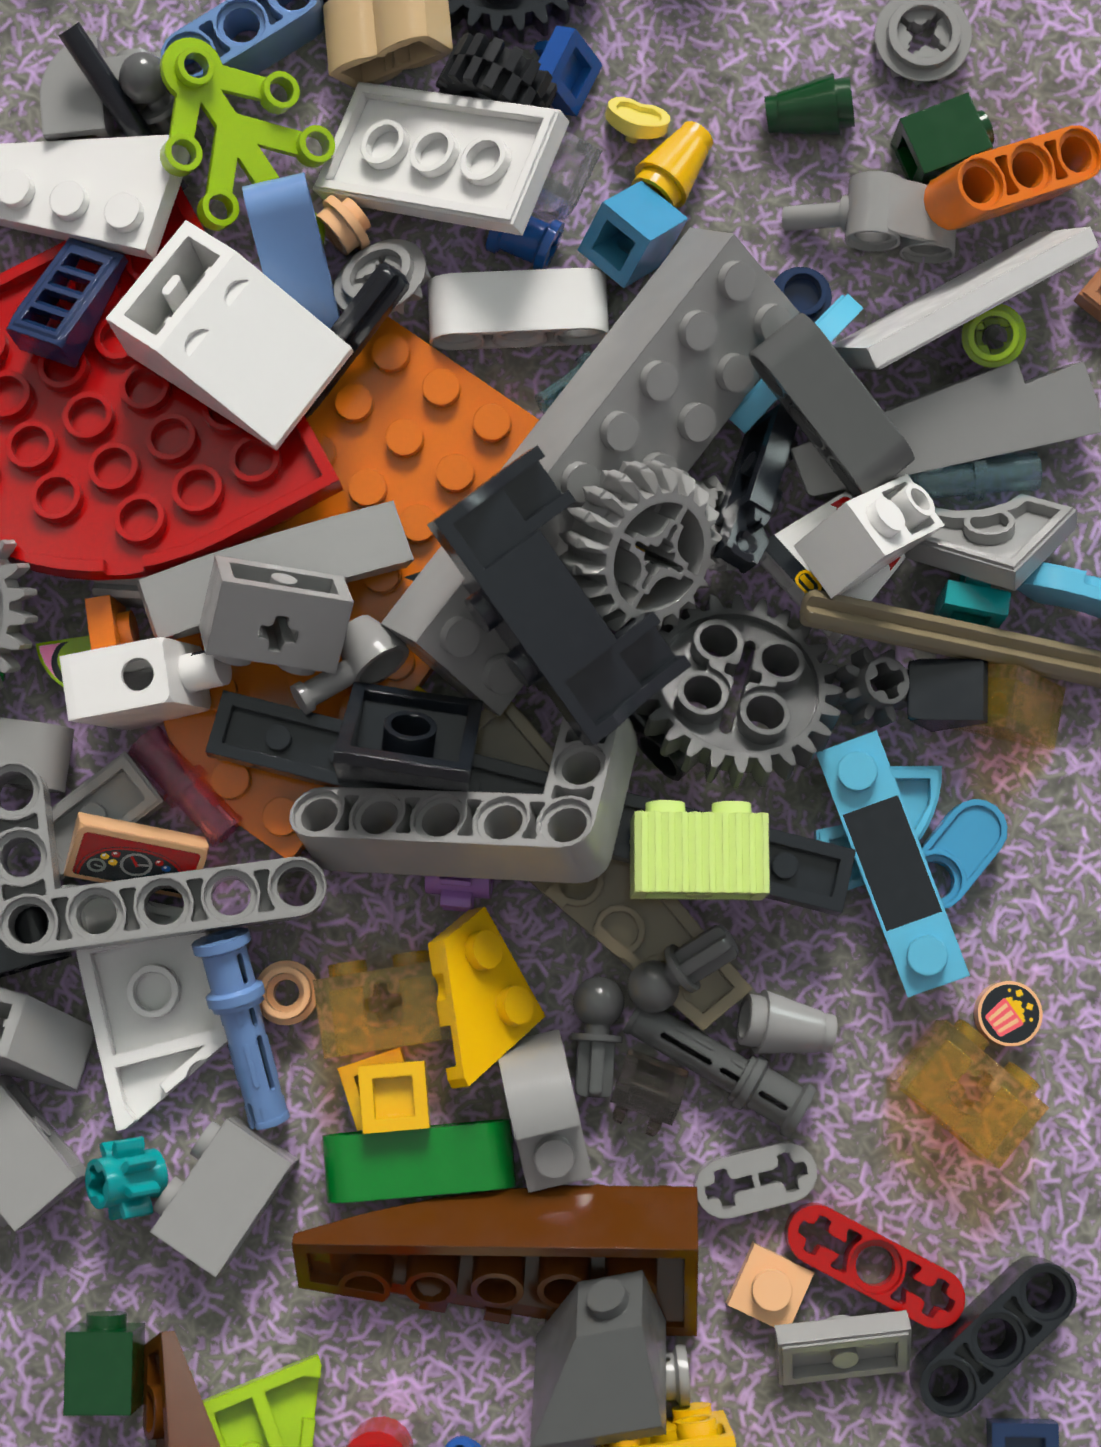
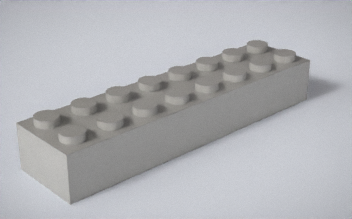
M690 227L501 470L526 451L538 445L545 455L544 458L539 460L543 468L561 493L569 490L576 500L567 508L582 507L586 502L582 486L595 485L600 487L601 471H611L613 469L619 471L623 461L643 463L644 460L650 462L656 460L670 465V467L688 472L743 401V398L760 379L759 374L749 359V353L800 312L735 234ZM567 508L536 530L542 532L558 556L568 550V544L564 543L558 534L571 530L575 520ZM440 546L380 624L399 637L414 654L461 695L468 699L483 701L482 707L500 716L523 687V684L508 667L504 654L510 650L496 630L493 629L489 633L486 632L470 614L464 602V599L470 596V594L461 583L465 578L443 547Z

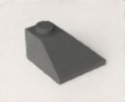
M643 1270L578 1282L536 1336L530 1447H592L666 1434V1319Z

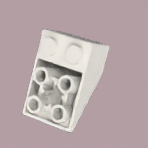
M187 220L184 221L106 317L108 324L127 355L276 451L354 352L350 345L237 251Z

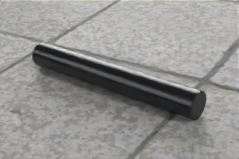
M80 22L59 34V38L125 137L153 136L154 134L143 120L131 99L121 89L119 81ZM183 178L180 184L182 190L188 187Z

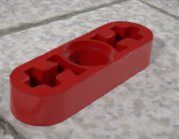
M806 1203L797 1207L789 1215L785 1224V1240L791 1252L804 1263L894 1311L907 1310L908 1317L911 1320L932 1329L945 1328L952 1325L961 1316L965 1306L964 1288L959 1279L945 1268L824 1204ZM819 1216L826 1217L825 1230L833 1237L845 1243L849 1229L858 1233V1236L850 1242L844 1252L842 1269L831 1266L839 1257L836 1251L822 1244H816L812 1252L803 1249L806 1244V1238L798 1232L803 1221L814 1224ZM870 1246L885 1248L892 1260L890 1274L885 1280L876 1284L862 1281L856 1271L858 1255L862 1250ZM907 1261H912L916 1264V1267L908 1274L916 1281L932 1287L938 1278L944 1280L941 1291L949 1297L948 1304L944 1309L939 1306H933L928 1314L923 1313L924 1301L918 1295L903 1287L900 1300L890 1297L904 1280Z

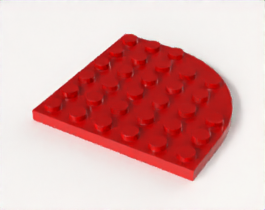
M181 186L179 187L157 255L185 220L204 231ZM66 240L0 273V540H15L17 543L14 551L7 558L11 564L29 563V570L68 579L105 581L147 577L199 557L239 545L344 490L305 415L276 451L127 355L108 324L106 317L153 260L120 253L125 255L128 263L76 368L20 350L6 331L15 311L66 243ZM82 259L79 260L76 266L77 269L96 274L101 267ZM69 280L66 287L83 292L87 285ZM60 299L56 306L70 310L74 304ZM50 319L47 326L57 329L61 322Z

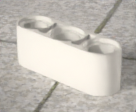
M561 268L448 273L434 276L427 283L429 343L437 349L469 350L592 345L600 343L609 332L607 276L604 272L597 269Z

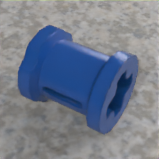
M531 216L523 236L489 230L485 247L487 251L494 254L502 250L533 264V270L547 269L559 246L564 223L554 219L549 224Z

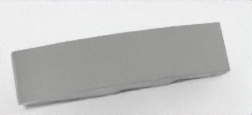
M389 501L266 535L199 557L139 579L137 587L154 638L166 637L174 640L200 633L199 624L215 555L344 576L346 584L407 568L414 560L395 503L394 501Z

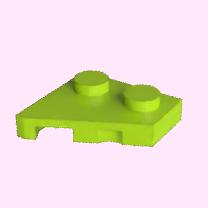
M316 1353L202 1400L220 1447H313L316 1401L322 1367L318 1354Z

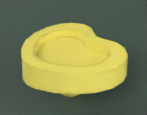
M625 97L612 98L607 104L606 120L617 131L626 135L625 140L629 143H637L638 139H656L664 136L668 131L670 116L659 107L641 104Z

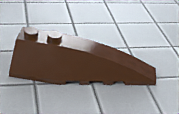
M601 1184L559 1185L529 1193L527 1188L498 1189L428 1199L372 1211L293 1234L292 1249L298 1288L377 1302H384L390 1296V1293L407 1296L413 1302L419 1304V1309L445 1313L448 1303L484 1309L483 1320L509 1324L511 1314L545 1319L546 1323L578 1282L643 1270L666 1319V1336H697V1187L668 1185L606 1186Z

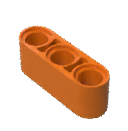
M1073 125L972 155L929 182L924 194L926 212L930 219L939 227L946 230H958L1052 200L1098 174L1101 169V144L1097 136L1088 128Z

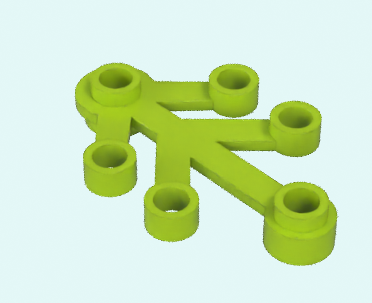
M197 38L178 39L163 53L160 61L161 78L167 90L174 96L169 138L160 150V161L163 168L171 175L183 177L192 173L201 163L203 157L200 143L194 138L200 107L215 128L206 192L197 205V216L206 228L213 231L224 230L239 215V203L233 194L237 162L252 184L280 178L260 148L296 157L301 164L310 168L321 166L333 156L335 140L326 128L312 125L303 131H298L237 114L224 95L229 94L259 101L266 111L272 114H283L296 104L300 96L298 82L291 74L284 71H275L267 77L225 66L222 64L214 48ZM191 59L197 62L203 70V77L195 78L189 75L184 67V61ZM270 84H278L285 89L287 93L286 102H280L272 96ZM307 137H312L319 141L322 146L321 156H316L309 152L306 146ZM179 145L184 147L189 152L190 164L183 165L178 163L172 156V146ZM210 200H218L225 205L227 209L226 219H218L211 214L209 210ZM316 217L322 244H324L325 227Z

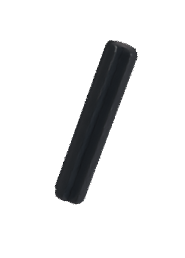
M386 262L379 264L330 330L350 345L354 352L306 412V419L324 401L408 291L410 284L407 281V277L394 266Z

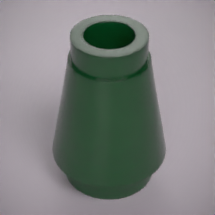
M834 73L777 92L776 95L764 96L769 134L781 132V134L840 135V129L855 127L850 77L834 79Z

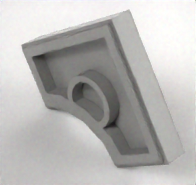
M1022 493L1007 503L986 509L956 511L935 507V513L941 519L944 526L904 555L907 559L1016 591L1077 528V509Z

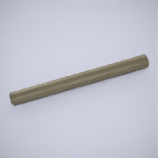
M816 589L805 593L801 601L799 621L807 627L959 659L986 660L988 665L1101 688L1100 650L844 595H838L831 599L827 592Z

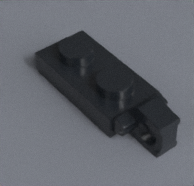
M781 403L761 417L744 434L719 510L720 515L715 525L721 528L720 535L722 539L716 544L713 555L739 569V572L743 574L759 564L769 544L763 526L771 519V516L781 502L783 492L778 487L784 469L793 459L790 449L798 446V442L794 439L798 425Z

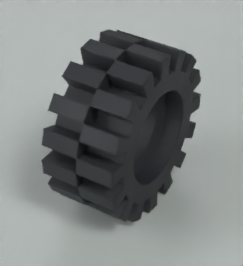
M470 33L459 37L436 82V87L439 88L438 93L550 108L557 95L556 91L558 88L556 83L551 82L553 77L548 71L539 70L541 64L536 59L531 58L527 60L522 56L523 50L516 46L511 50L505 47L504 40L496 37L490 42L487 36L482 33H476L475 37Z

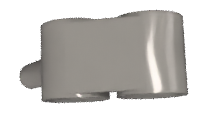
M866 171L853 175L849 179L848 195H843L840 202L785 206L782 210V224L785 231L841 227L843 232H845V243L858 250L887 251L900 245L899 254L904 260L922 263L923 257H925L924 263L931 264L944 263L955 257L957 230H946L930 219L924 204L925 189L928 185L903 179L891 172Z

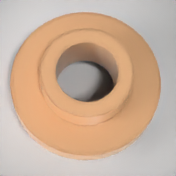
M333 195L327 197L322 202L324 209L316 217L324 224L325 236L346 256L355 248L363 250L368 247L370 240L366 231L371 228V223L362 209L349 197L343 202Z
M290 960L278 961L266 967L257 978V980H262L265 988L264 1000L259 1005L262 1015L267 1020L279 1025H294L304 1021L315 1010L319 1000V985L313 972L305 965ZM285 980L293 981L299 989L298 999L295 1003L288 1006L281 1004L276 998L277 986Z

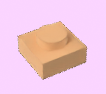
M752 1242L726 1303L728 1306L774 1328L775 1325L791 1324L795 1319L815 1272Z

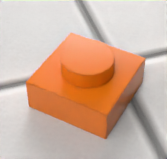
M111 595L85 598L91 650L140 641L137 620L132 610L126 611V607Z

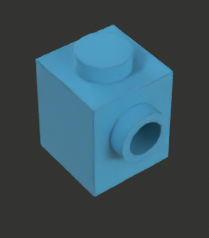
M641 180L602 202L578 251L621 287L626 288L657 269L663 263L688 218Z

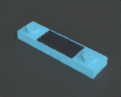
M877 730L816 752L850 846L856 850V862L907 997L970 976Z

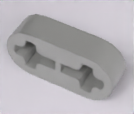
M780 1141L715 1157L705 1162L698 1169L693 1185L697 1187L699 1205L709 1215L720 1219L735 1218L793 1203L805 1198L815 1186L817 1165L812 1155L804 1147L790 1141ZM782 1153H787L792 1162H802L804 1165V1172L795 1176L794 1182L796 1187L790 1190H786L783 1183L779 1180L760 1183L758 1173L777 1168V1156ZM719 1169H725V1173L730 1179L750 1176L752 1186L732 1192L733 1203L728 1206H722V1203L716 1196L707 1197L705 1194V1187L715 1183L714 1172Z

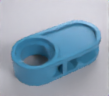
M972 799L955 806L946 814L921 845L927 863H938L949 872L951 878L950 889L941 898L945 909L952 907L961 900L1002 849L1007 839L1008 826L1004 814L996 805L986 800Z

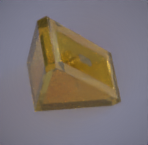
M988 664V723L954 728V730L1054 750L1066 688L1019 665Z

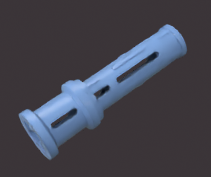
M245 927L230 928L203 936L195 940L191 946L194 956L202 957L211 991L206 996L208 1008L215 1015H220L222 1026H224L229 1052L245 1104L249 1128L263 1130L284 1123L289 1119L290 1114L280 1087L277 1068L259 1005L264 1000V984L262 980L255 979L246 946L252 940L250 931Z

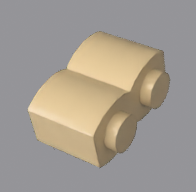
M328 0L323 5L329 76L353 88L357 86L358 82L373 84L386 82L396 77L405 69L429 65L441 60L453 51L448 0Z

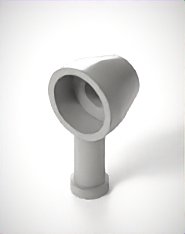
M369 615L359 616L348 624L341 651L342 661L338 663L336 674L322 672L304 683L299 681L290 686L291 693L299 708L307 715L316 710V705L352 686L354 681L369 684H378L384 681L404 664L409 655V649L399 637L382 626L379 621Z

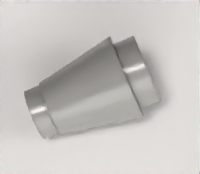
M762 990L759 995L748 993L742 1000L738 1014L737 1040L739 1045L751 1047L754 1054L830 1053L833 1050L837 1037V1017L834 1014L824 1013L821 1010L768 990Z

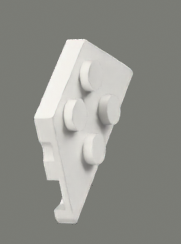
M67 884V885H63V886H61V887H62V888H66V887H73V886H79V885ZM96 898L85 905L81 921L88 933L101 934L113 926L117 914L114 903L107 898ZM148 901L147 912L149 918L154 923L167 925L175 922L181 916L183 908ZM209 932L76 951L116 1131L132 1127L228 1044L220 1015H215L207 1005L206 996L211 991L202 957L194 956L191 946L195 940L210 934Z

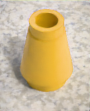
M684 122L680 129L676 130L636 165L634 171L635 178L631 186L642 180L675 208L682 207L687 201L708 155V151L713 146L711 134L696 122Z

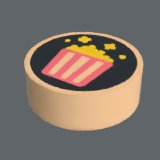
M1014 981L997 982L986 987L977 997L973 1011L976 1027L982 1036L1000 1046H1019L1027 1043L1039 1031L1043 1018L1042 1006L1037 995L1026 985Z

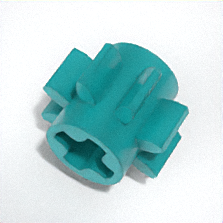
M142 1136L101 1143L100 1152L102 1158L90 1160L85 1172L86 1191L92 1205L97 1209L108 1208V1216L111 1221L153 1214L154 1210L151 1199L159 1198L168 1185V1171L162 1154L155 1148L145 1150V1141Z

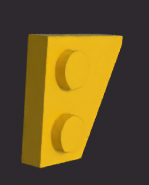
M485 906L468 910L428 943L432 975L438 985L436 1005L440 1027L450 1026L456 1066L446 1068L447 1080L452 1089L469 1087L546 1017Z

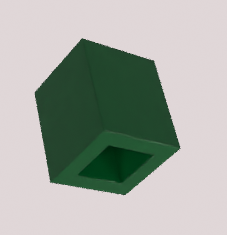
M969 92L900 118L891 140V145L906 179L928 185L931 180L970 156L992 150L994 132L987 114L983 110H976Z
M96 1311L86 1314V1323H79L66 1331L63 1416H131L143 1405L145 1323H127V1312Z

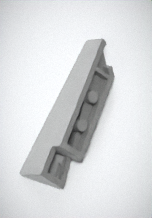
M1015 360L997 368H988L883 410L907 441L915 457V460L893 478L1101 433V409L1084 361L1063 365L1024 381L1019 364ZM810 441L790 449L803 488L807 494L816 496L847 489Z

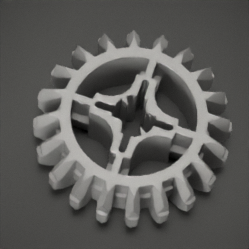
M644 460L643 463L623 461L619 471L614 469L611 471H601L600 487L595 485L582 486L586 500L582 507L567 508L575 520L571 530L558 534L564 543L568 544V550L560 555L559 558L609 629L617 633L642 613L654 611L661 623L655 626L659 632L662 624L678 625L680 608L696 609L693 595L697 589L710 588L704 577L708 567L719 564L718 560L711 554V549L722 539V536L712 528L720 513L708 504L710 493L705 491L701 485L696 484L695 479L690 477L686 471L670 467V465L656 460L651 462Z

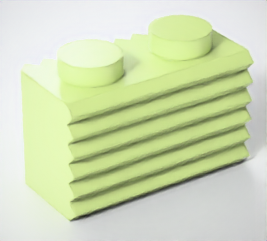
M655 800L646 802L645 811H635L630 820V899L763 900L770 894L768 813H752L751 803L744 801L715 802L711 804L712 812L702 813L697 811L685 812V802Z

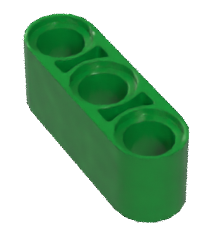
M511 1119L431 1125L430 1128L369 1134L356 1131L322 1136L327 1203H351L466 1193L516 1186Z

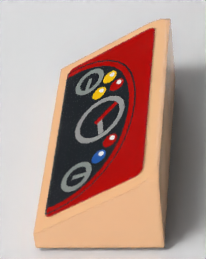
M78 812L63 874L68 877L103 883L199 870L204 867L209 845L204 836ZM162 889L155 892L182 898V895L173 889Z

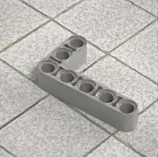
M563 717L543 794L319 787L303 793L295 801L290 810L289 821L292 829L315 863L322 869L330 871L559 883L589 882L599 877L608 868L612 859L637 752L638 738L628 717L618 728L594 746L583 745Z
M21 761L0 763V792L9 780L15 778H26L31 781L33 786V797L29 804L22 809L16 811L6 810L0 802V939L8 948L18 953L41 956L230 928L298 920L311 916L316 912L325 898L327 881L324 873L315 862L305 857L279 858L61 888L51 797L47 783L31 766ZM23 842L35 843L41 853V861L38 868L32 874L24 877L13 876L7 865L11 849ZM302 871L314 880L316 893L307 904L291 906L280 898L278 884L287 873ZM227 880H238L244 883L251 893L247 908L236 915H224L218 912L212 902L216 887ZM173 889L182 895L184 901L181 916L175 922L167 925L154 923L149 918L147 912L150 897L159 890ZM96 898L111 900L117 911L113 926L101 934L88 933L81 921L85 905ZM41 907L46 912L49 920L48 930L39 941L31 944L23 943L16 935L15 921L24 909Z

